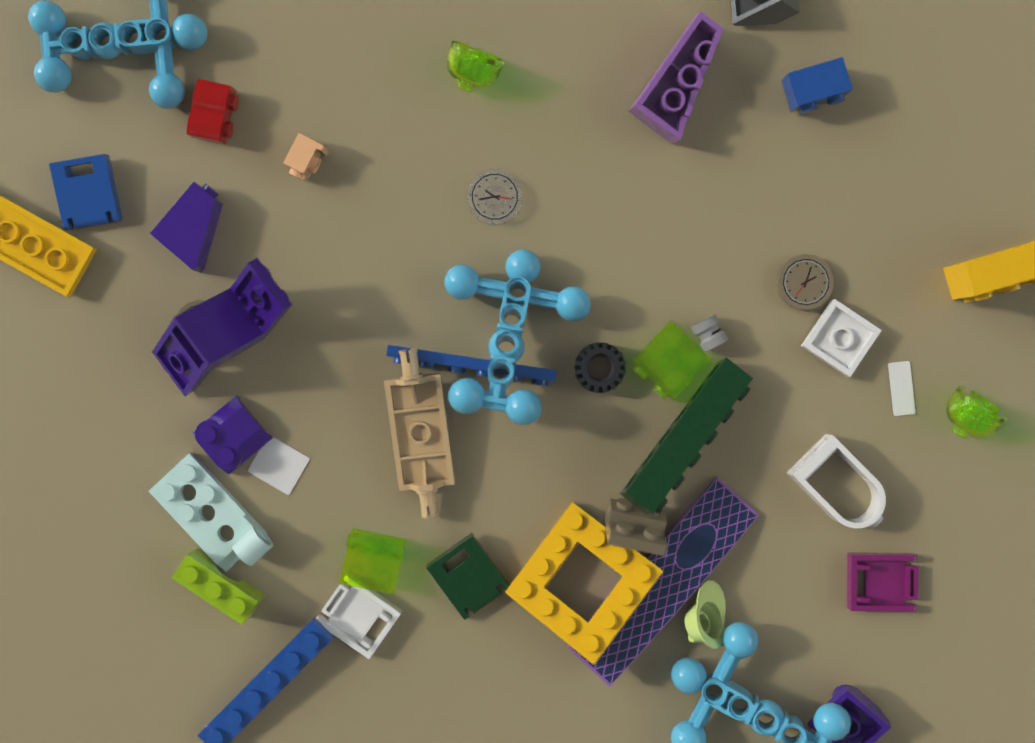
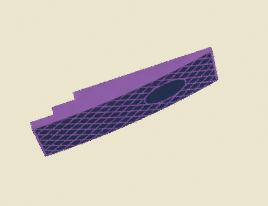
M716 477L665 532L667 542L665 556L652 553L644 555L645 558L664 572L598 662L593 665L569 644L567 645L568 649L610 687L698 589L759 515L723 481Z

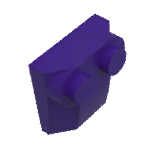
M235 396L210 418L201 422L193 431L197 443L213 462L228 475L232 474L273 439L272 435L266 432L243 405L239 396Z
M852 685L838 686L833 691L832 699L827 702L841 705L851 717L849 733L843 739L835 740L831 743H874L891 729L890 721L881 709ZM812 718L807 725L810 729L812 728L816 731Z

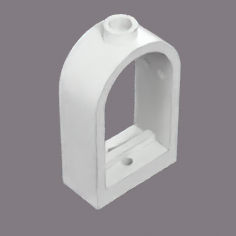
M825 434L787 472L821 509L836 522L856 529L868 526L872 529L882 522L886 496L881 483L834 435ZM835 452L868 484L871 491L869 508L863 515L854 519H844L806 481Z

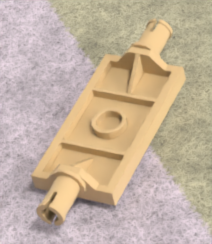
M417 348L409 350V357L408 349L399 351L403 375L399 378L384 380L399 491H416L420 498L421 517L428 518V515L431 513V518L439 516L436 491L442 486L455 485L441 373L425 375L420 373Z

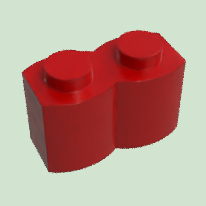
M197 79L186 134L192 138L225 145L227 139H230L233 133V123L230 122L233 111L237 110L239 105V95L236 94V90L230 85Z

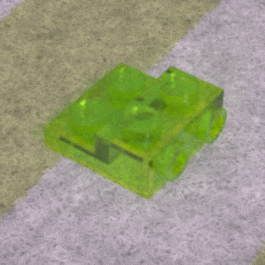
M669 321L631 361L635 364L633 370L643 380L648 377L655 384L653 390L665 400L669 397L671 400H674L711 359L672 321Z

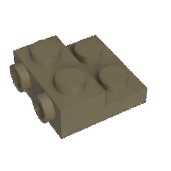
M610 498L604 517L608 544L665 556L667 542L664 531L667 519L664 509L659 513L654 512V514L646 515L626 498Z

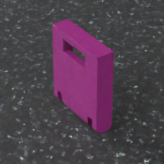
M848 553L847 608L850 611L916 612L917 605L905 603V599L918 600V566L905 564V561H918V555L914 553ZM857 569L864 570V594H857Z

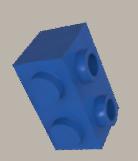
M843 57L790 72L781 80L791 113L800 110L801 114H805L818 109L817 105L825 102L828 103V106L845 101V96L853 90Z

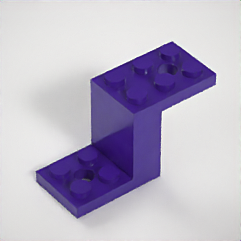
M255 258L247 263L229 289L175 316L152 353L182 394L187 396L195 391L210 370L264 340L292 304L286 292L280 289L272 278L269 269L263 266L258 258Z

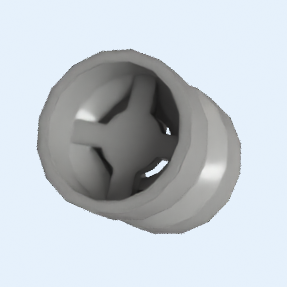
M716 314L690 327L694 335L698 336L701 340L700 346L703 352L729 339L725 331L720 330Z

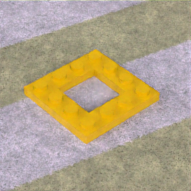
M572 502L505 593L595 665L664 571L636 550L609 545L606 527ZM579 543L623 576L589 622L546 588Z

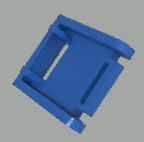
M108 154L49 163L64 230H73L74 226L76 229L109 224L111 223L110 211L114 222L123 220ZM92 164L94 173L73 177L70 167Z

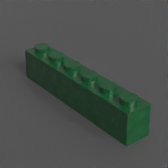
M727 357L717 362L620 494L646 515L654 514V512L659 513L668 502V499L665 497L670 490L673 489L675 491L684 481L685 477L682 474L687 467L692 468L701 458L699 451L704 444L708 446L718 434L715 429L721 422L725 423L734 413L732 406L737 400L742 401L749 393L751 388L748 385L753 378Z

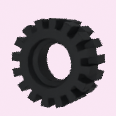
M597 342L586 346L580 351L576 358L574 370L576 378L584 388L596 393H606L617 388L623 381V376L626 373V362L623 359L622 353L615 346L604 342ZM599 356L606 358L611 365L610 373L602 379L593 377L589 371L590 362Z

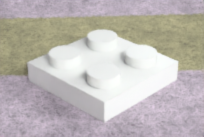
M832 299L801 347L846 377H851L882 330L836 299Z

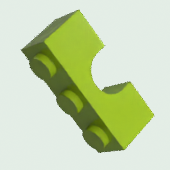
M198 549L185 556L171 577L241 625L251 618L266 595L245 580L235 581L222 574L218 570V565Z

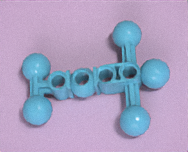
M41 0L34 3L28 13L31 27L40 35L42 59L35 65L34 77L37 84L43 90L59 93L66 90L72 80L71 70L68 64L60 59V54H71L79 60H88L91 57L94 59L98 57L112 59L118 57L121 52L124 55H129V52L139 55L155 53L157 75L150 82L149 94L157 106L173 109L180 106L185 100L186 89L182 80L174 75L172 50L177 45L185 50L192 51L201 48L207 41L208 30L206 24L200 17L185 13L178 16L171 27L169 25L167 0H149L151 19L132 20L121 24L114 23V25L101 22L93 25L91 29L87 26H82V30L76 27L65 29L67 19L63 9L52 1ZM166 30L165 37L161 40H157L158 34L161 31ZM138 33L137 40L130 43L131 36ZM110 36L109 42L102 46L103 39ZM82 39L81 45L74 49L76 41Z
M518 249L508 257L505 263V270L510 278L508 282L479 277L478 273L466 264L456 265L449 269L444 278L446 291L458 300L469 299L475 294L503 299L497 332L491 337L488 347L491 355L488 367L489 391H484L482 385L474 379L462 378L451 386L448 392V400L450 405L462 414H471L480 408L506 412L508 418L518 425H529L540 417L542 412L540 398L528 389H520L513 392L510 396L506 395L507 388L513 382L516 362L522 357L525 350L522 334L528 305L532 304L556 309L563 319L575 322L584 319L589 314L591 300L587 292L577 286L567 287L560 293L531 287L529 283L539 276L541 263L534 252L528 249ZM514 289H521L525 295L516 298L510 292ZM509 315H515L520 321L517 324L511 325L505 321V318ZM502 342H510L514 345V349L504 352L499 348V345ZM497 369H505L509 376L499 380L494 377L493 372Z
M735 622L725 629L722 636L725 652L714 673L707 675L703 664L697 659L690 657L678 660L672 667L671 680L680 692L692 694L701 690L702 695L689 720L679 722L672 729L671 743H706L707 737L704 727L714 708L733 719L744 720V724H750L751 728L758 735L773 736L775 741L781 740L782 743H831L832 741L843 739L849 733L851 717L841 705L827 703L821 705L816 710L813 721L817 732L813 734L805 730L804 724L799 717L788 715V712L783 711L774 701L767 699L759 700L757 695L753 697L746 688L730 680L740 659L751 656L758 648V634L747 623ZM712 684H716L722 688V691L717 695H713L707 691V688ZM736 699H744L748 702V705L745 708L739 709L732 703ZM763 713H769L774 716V719L769 723H764L759 720V716ZM790 727H795L800 730V733L795 737H790L785 734V731Z

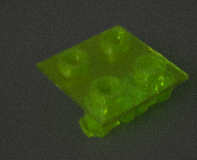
M352 528L351 534L347 537L346 545L348 547L339 584L394 595L407 539Z

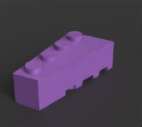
M702 11L690 21L628 110V112L671 144L681 140L684 132L683 129L692 112L695 98L704 81L703 78L707 67L712 60L724 29Z

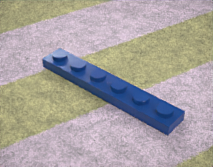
M388 345L386 356L393 357V363L401 364L399 351L408 349L409 357V350L411 348ZM417 349L418 361H421L420 367L437 369L438 364L449 365L448 371L465 373V369L468 368L477 370V376L488 377L490 360ZM516 364L513 381L520 382L521 377L532 378L531 384L548 386L549 381L555 382L557 370ZM505 369L494 371L495 373L504 374V379L509 376Z
M314 617L197 736L204 743H230L334 636Z

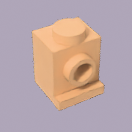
M298 133L283 163L290 168V175L304 181L306 177H310L311 173L315 174L322 161L320 158L321 154L327 156L329 151L325 146Z

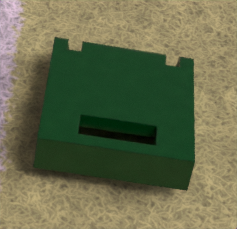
M473 533L429 562L426 566V569L464 620L470 617L466 609L467 607L475 614L502 595V592L497 587L499 584H501L505 591L510 586ZM465 549L470 557L448 572L444 562Z

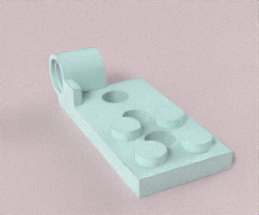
M193 452L183 458L149 490V493L216 565L220 566L225 572L240 559L245 564L253 566L273 547V543L267 535L268 533ZM187 484L192 485L196 490V496L193 500H189L183 495V488ZM204 505H210L214 508L215 516L212 520H207L203 517L202 508ZM224 525H228L234 530L232 540H225L221 536V528Z

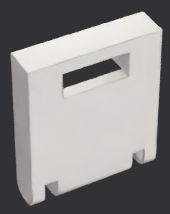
M347 574L344 577V581L352 587L350 588L346 584L340 583L321 610L330 619L328 620L320 614L316 619L330 633L367 659H370L402 613V610L351 574ZM379 616L388 623L376 640L373 641L366 634Z

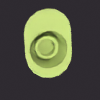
M707 580L702 583L698 590L696 603L685 613L684 623L690 642H702L712 649H718L723 645L722 636L725 631L726 604L723 590L713 580Z

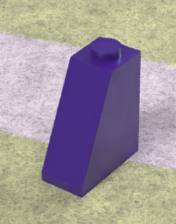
M193 182L150 234L189 268L201 273L205 269L223 204L216 199L219 194L208 184L205 183L202 187Z

